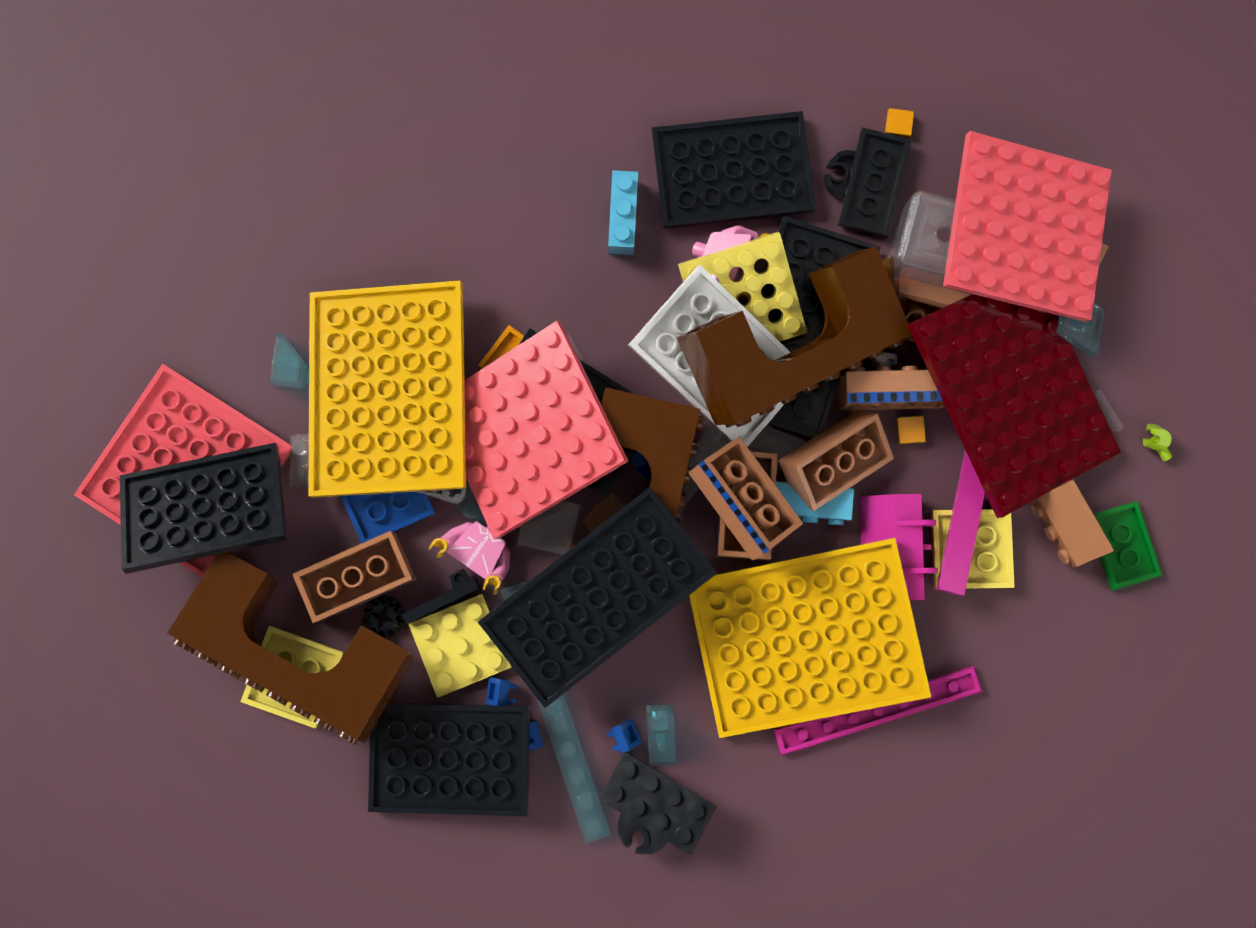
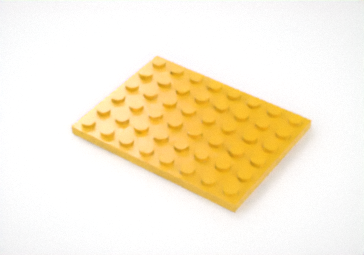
M461 281L310 292L309 497L466 489L463 283Z
M895 538L715 575L689 595L719 738L931 697Z

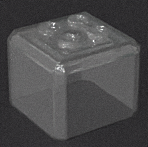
M921 190L911 196L901 210L886 271L891 279L898 280L899 276L943 287L950 240L948 242L940 241L937 238V231L941 229L946 230L951 236L955 199Z

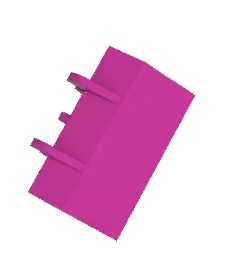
M922 494L861 496V545L895 538L909 600H925L924 574L938 573V568H924L923 550H931V544H923V527L936 526V520H922Z

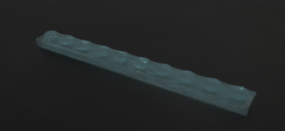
M525 581L502 589L501 593L504 601L527 582ZM565 695L560 696L546 708L538 700L585 843L587 844L611 835Z

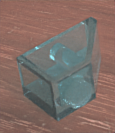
M276 333L270 385L280 389L307 391V386L309 385V364L285 335Z
M673 704L646 706L649 765L676 764Z

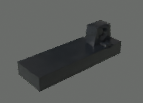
M465 569L452 573L449 576L453 589L401 614L405 623L409 624L481 589L477 580L471 579Z

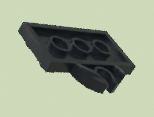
M862 127L856 151H840L829 161L826 166L827 169L837 168L844 174L842 179H835L831 174L824 175L827 191L835 199L843 202L837 226L883 238L889 236L911 139Z
M628 752L623 753L599 798L621 812L618 820V834L626 848L633 844L632 837L636 831H640L643 834L644 842L636 848L635 853L655 854L662 850L667 842L685 853L692 855L717 808V805Z

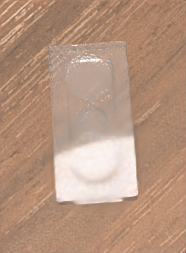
M309 434L291 435L290 445H292V450L290 452L289 487H309Z

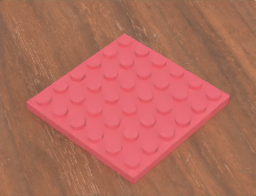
M973 131L968 132L965 136L943 287L1084 322L1092 320L1112 170Z
M555 321L464 380L466 478L494 539L503 537L628 462L561 322Z
M162 364L74 495L121 525L120 475L275 442L279 447L282 468L295 447ZM216 555L180 562V564L203 577Z

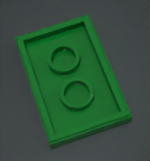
M1138 501L1093 514L1114 550L1099 557L1110 591L1163 576Z

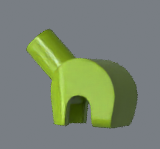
M1147 424L1146 430L1151 431L1153 437L1151 439L1143 438V445L1157 450L1163 461L1171 459L1172 454L1168 449L1172 441L1171 434L1157 424Z

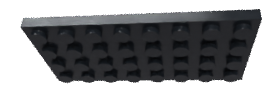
M783 216L778 232L782 238L807 330L805 334L780 341L784 347L792 352L814 341L824 328V309L809 273L850 253L876 246L880 253V246ZM765 284L761 289V294L765 298L771 297L774 293L773 284ZM777 308L772 309L768 314L770 322H777L781 318V311ZM840 376L830 381L824 379L818 382L819 387L812 391L796 393L797 398L785 403L767 425L809 439H813L822 433Z
M649 487L480 619L478 624L543 707L546 708L705 584L717 572Z

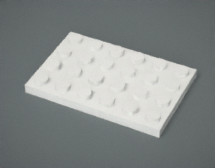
M698 265L628 346L693 407L699 408L700 413L730 441L740 437L748 447L784 404L779 402L773 405V411L761 416L759 413L751 416L752 421L741 427L734 425L726 428L725 425H715L676 337L722 315L743 310L757 345L766 357L774 361L791 352L701 265Z

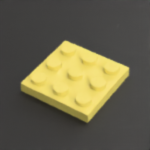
M993 509L981 510L966 589L1014 588L1011 513L1005 517L997 518ZM952 510L931 511V520H936V526L931 527L933 568H938V573L933 574V589L937 587Z
M483 594L409 623L437 698L512 667L478 624V621L490 612Z
M273 626L268 627L261 645L262 648L309 673H323L332 669L339 663L345 653L344 651ZM246 685L240 702L309 727L318 728V724L313 722L316 716L311 714L308 719L291 710L290 706L292 703L289 701L284 706L266 696L267 689H264L261 693Z

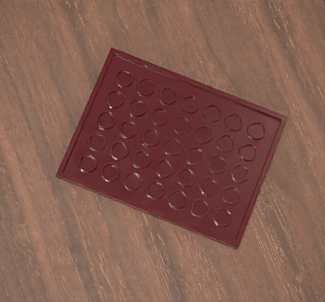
M971 294L907 324L997 518L1005 517L1047 494L1061 484L1078 477L1121 453L1058 315Z

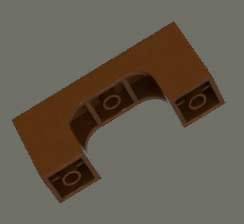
M876 246L850 253L809 273L824 309V328L814 341L774 361L766 357L759 349L743 310L722 315L676 337L715 425H725L726 428L734 425L737 427L746 425L752 421L751 416L758 413L760 416L774 410L773 405L779 402L785 404L796 399V393L812 391L819 387L818 382L824 379L830 381L841 376L839 371L846 368L847 370L857 368L862 365L861 360L867 357L873 359L884 354L882 349L890 347V349L905 343L904 338L912 334L907 326L908 321Z
M605 387L601 405L621 446L635 450L646 458L651 468L649 487L676 519L677 510H683L686 494L682 493L683 484H689L691 477L689 472L692 468L687 467L689 457L695 458L698 442L693 441L695 431H701L704 416L699 415V408ZM572 543V544L569 546V550H570L573 546H575L576 543Z
M229 552L216 555L168 630L167 634L174 637L172 643L191 654H194L197 650L198 652L195 656L217 667L218 663H221L220 670L238 680L241 676H244L243 683L261 693L264 689H267L266 696L284 706L289 701L292 703L290 709L308 719L311 714L316 716L313 722L331 732L334 728L339 729L340 731L337 735L356 745L357 741L365 744L414 660L409 651L361 625L343 657L335 667L323 673L306 672L262 648L257 643L254 635L255 621L278 583L264 571Z

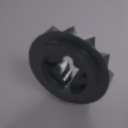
M379 596L369 601L363 610L362 622L367 629L383 638H390L402 629L405 621L401 614L405 612L402 605L396 599L388 596ZM388 606L387 616L393 619L394 622L385 621L379 628L380 619L373 614L383 613Z

